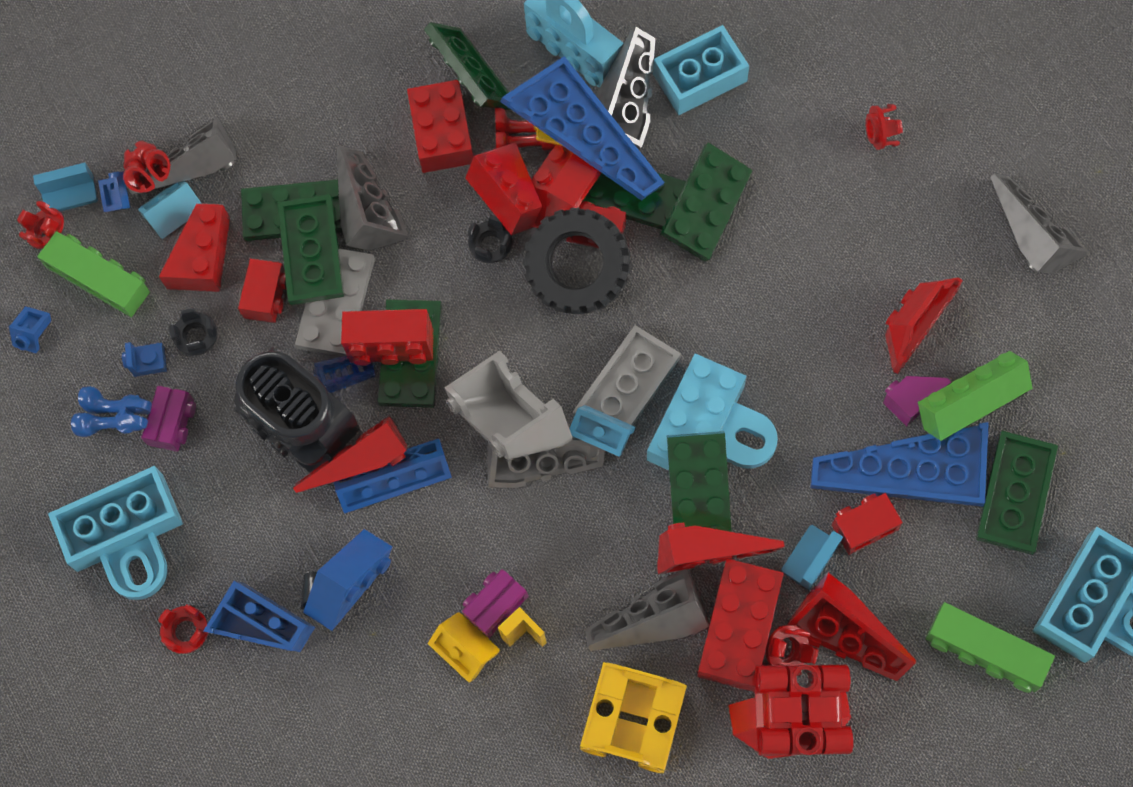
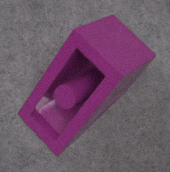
M906 376L901 382L895 380L885 390L887 395L883 404L901 422L908 426L920 415L918 402L928 397L931 393L948 386L951 381L948 378Z

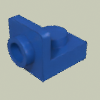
M124 171L109 173L108 179L98 180L104 212L130 208L127 187L123 180Z
M25 306L9 326L12 345L20 350L37 353L40 349L38 338L51 322L50 313Z
M131 342L125 343V352L122 353L123 366L125 369L128 368L134 377L167 372L165 346L162 343L134 347Z

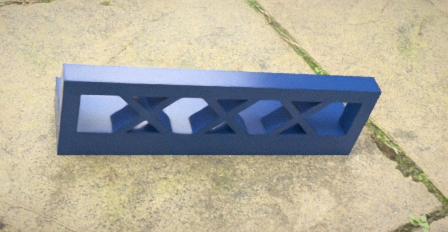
M439 438L408 448L404 452L406 457L401 460H406L405 462L397 463L394 466L388 463L384 467L378 468V471L372 472L374 470L335 481V491L344 514L452 478Z

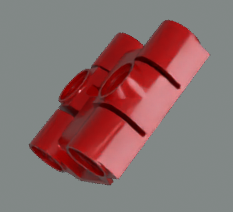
M848 665L756 666L755 714L758 755L851 754L853 751V733L851 727L842 726L841 693L850 690L851 676ZM801 670L808 675V683L805 687H801L797 683V674ZM802 694H808L809 725H803ZM804 732L811 739L810 746L805 750L799 744V737Z

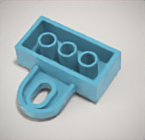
M526 0L524 2L527 34L533 40L542 42L552 55H558L561 58L565 56L574 69L584 75L589 84L592 86L597 85L600 88L624 43L593 20L579 0Z
M694 354L647 450V461L669 470L667 435L724 431L727 462L741 468H756L767 463L773 456L778 440L777 431L773 423L766 416L737 403L745 387L746 375ZM740 431H746L760 437L765 445L763 448L756 450L739 443L735 435Z
M156 466L48 513L65 560L77 572L102 562L113 589L123 597L132 600L146 599L158 592L163 586L168 568L156 536L183 525V522L164 475ZM136 558L142 559L148 575L146 582L142 585L134 584L129 571L130 562Z
M1098 527L1091 531L1035 625L1033 632L1084 663L1095 656L1103 640L1133 656V629L1130 626V619L1133 617V548Z

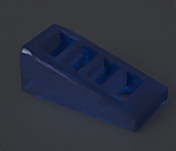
M347 356L314 363L313 370L314 376L324 384L329 393L368 380L376 375L372 362L369 365L362 366L364 371L359 372L357 365L350 363ZM348 365H350L353 373L351 375L348 374L346 368ZM339 369L342 377L337 378L335 370ZM329 373L330 380H326L324 374Z

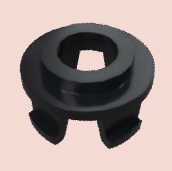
M490 215L488 221L480 224L473 222L469 227L468 246L471 254L477 260L484 263H495L501 261L510 253L513 244L512 235L496 216ZM487 236H495L500 240L501 244L499 249L490 252L481 247V242Z
M194 307L181 310L182 317L175 325L169 326V333L175 346L180 352L190 356L206 353L214 346L217 340L218 330L215 322L208 315L197 312ZM200 327L205 330L206 337L203 341L199 340L190 343L187 341V334L192 328Z

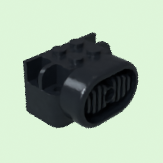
M271 347L268 352H263L250 358L238 373L234 398L236 407L234 410L247 420L246 422L253 428L252 431L263 441L267 439L279 455L283 458L287 455L290 456L308 473L312 472L322 463L332 461L333 456L343 449L360 430L353 413L330 394L318 378L291 356L281 353L274 347ZM290 395L288 400L280 402L282 397Z

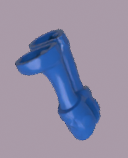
M85 386L78 393V402L82 409L88 413L74 414L71 419V429L75 435L80 437H88L99 430L117 428L123 434L140 431L147 428L148 420L134 414H150L152 403L140 398L139 395H127L121 400H107L97 388ZM104 413H118L115 417H98L92 415Z

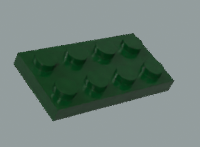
M430 22L424 29L430 38L429 42L441 52L446 65L455 71L458 75V81L473 95L472 100L480 107L503 108L504 110L511 111L510 108L500 102L502 97L509 93L462 29Z
M709 142L705 144L660 235L704 262L710 260L753 170Z
M601 173L583 201L591 202L595 206L603 208H619L621 211L626 212V219L662 230L686 181L658 173L665 183L641 201Z
M338 179L241 189L242 233L244 241L281 238L277 202L331 194L333 198L337 233L342 232Z
M331 194L277 202L289 304L296 305L344 297L334 205Z
M386 299V310L427 309L433 326V360L426 361L423 364H412L409 361H398L394 365L381 363L378 393L379 406L434 408L442 309L441 301Z
M725 432L667 435L673 524L685 523V527L701 526L732 532Z
M1006 431L1000 432L976 540L1030 555L1035 553L1058 445Z

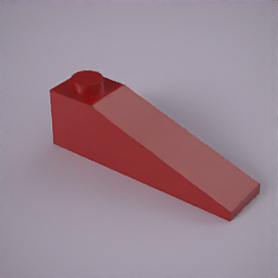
M388 415L360 435L355 445L345 446L333 456L332 461L322 463L298 481L293 489L298 493L384 467L388 463L394 466L406 457L404 452L407 451L408 446L393 419Z
M676 523L667 526L668 530L659 535L657 570L658 575L682 571L687 568L689 570L695 568V566L705 564V560H709L713 565L726 561V558L733 559L732 556L742 559L776 552L785 547L784 541L701 526L685 527V523Z
M829 572L809 592L787 623V625H793L810 633L808 638L810 645L817 648L820 645L835 651L836 656L843 659L846 656L861 662L864 668L895 681H898L916 664L915 658L852 590Z

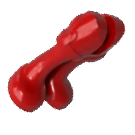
M495 108L496 149L512 143H516L518 148L541 146L542 150L553 149L556 145L536 140V134L509 136V134L537 133V130H534V125L527 120L517 121L509 119L503 108Z
M141 140L135 143L137 148L133 152L129 149L124 152L125 171L123 174L125 185L130 190L139 193L149 192L155 188L152 178L145 171L146 167L155 179L161 182L167 179L171 168L169 158L165 152L158 150L154 144Z

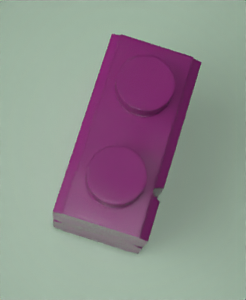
M157 386L152 401L151 413L147 417L148 425L143 430L141 439L147 445L178 452L180 445L186 443L188 437L186 425L188 419L193 418L196 411V403L190 393Z
M503 569L498 573L492 572L483 582L485 587L478 594L472 593L463 603L465 607L462 610L463 615L488 639L529 597L527 591Z

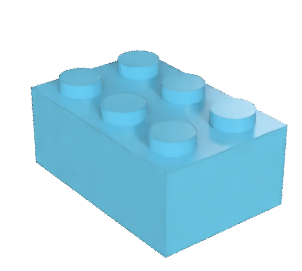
M723 25L654 58L653 75L678 115L747 82L749 64Z

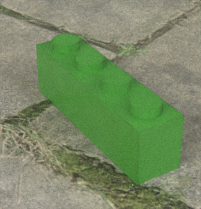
M56 231L37 256L43 265L132 318L150 293L144 284L146 280L134 271L131 274L123 270L124 267L113 259L109 261L103 259V255L95 248L89 246L86 249L81 246V242L71 234L64 236Z
M1008 351L987 364L976 368L964 377L953 381L939 391L931 393L928 397L918 402L924 430L942 441L1033 389L1028 361Z
M945 602L939 608L925 638L931 642V646L942 652L949 650L959 655L958 659L971 666L977 664L986 668L985 672L997 679H1003L1004 677L1014 682L1013 686L1026 693L1036 692L1042 687L1055 655Z

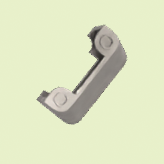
M500 351L444 387L449 397L446 403L454 414L459 413L490 443L491 448L499 458L504 456L509 460L563 447L573 439L562 407L554 399L546 404L540 401L521 383L517 372H509L506 364L508 359Z

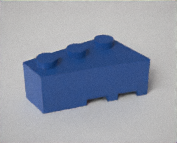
M233 581L203 631L289 651L301 652L315 626L247 584Z

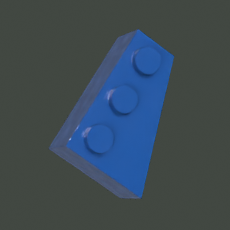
M365 529L361 531L317 571L303 613L333 631L362 594L371 586L377 576L385 573L391 563L389 555L392 546Z

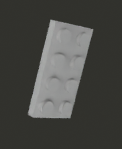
M339 249L344 297L305 304L295 342L297 349L347 357L341 344L342 311H362L375 260L373 254Z
M634 325L572 412L573 416H575L579 407L586 405L633 426L680 360L681 353Z

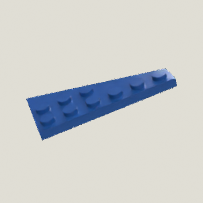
M565 56L502 97L500 102L641 201L665 183Z
M989 422L963 428L942 441L931 434L893 441L886 445H873L861 450L844 451L815 457L812 461L810 488L869 495L876 494L878 496L886 493L888 497L983 507L986 490Z

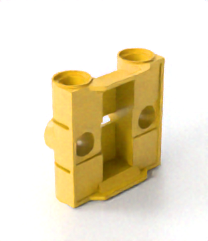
M603 662L580 744V750L600 757H606L608 753L637 761L640 768L663 774L687 685L639 670ZM602 703H609L614 710L611 715L602 717L597 713V707ZM620 712L648 719L647 726L620 719ZM658 719H666L670 722L671 728L666 733H660L654 727L655 722Z

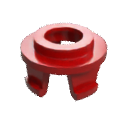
M887 104V107L880 108L878 105L871 106L869 114L866 116L867 137L877 150H882L887 145L895 147L900 144L897 140H887V137L903 133L902 120L890 119V117H884L883 113L896 110L897 107L894 104Z
M37 201L36 205L41 211L35 215L22 210L17 222L26 229V233L20 232L19 236L27 240L34 248L42 249L56 231L62 232L64 217L57 209L49 208V204Z
M186 604L173 610L166 609L158 619V622L161 624V642L175 653L188 654L194 652L203 645L207 638L208 632L203 631L208 624L207 619L202 612L191 605ZM190 621L195 624L196 631L189 641H180L176 636V628L181 622Z
M784 625L777 628L771 634L766 646V657L769 665L815 664L818 657V649L809 645L808 638L810 633L793 625ZM788 638L792 643V651L788 657L781 659L779 657H784L787 644L783 639Z

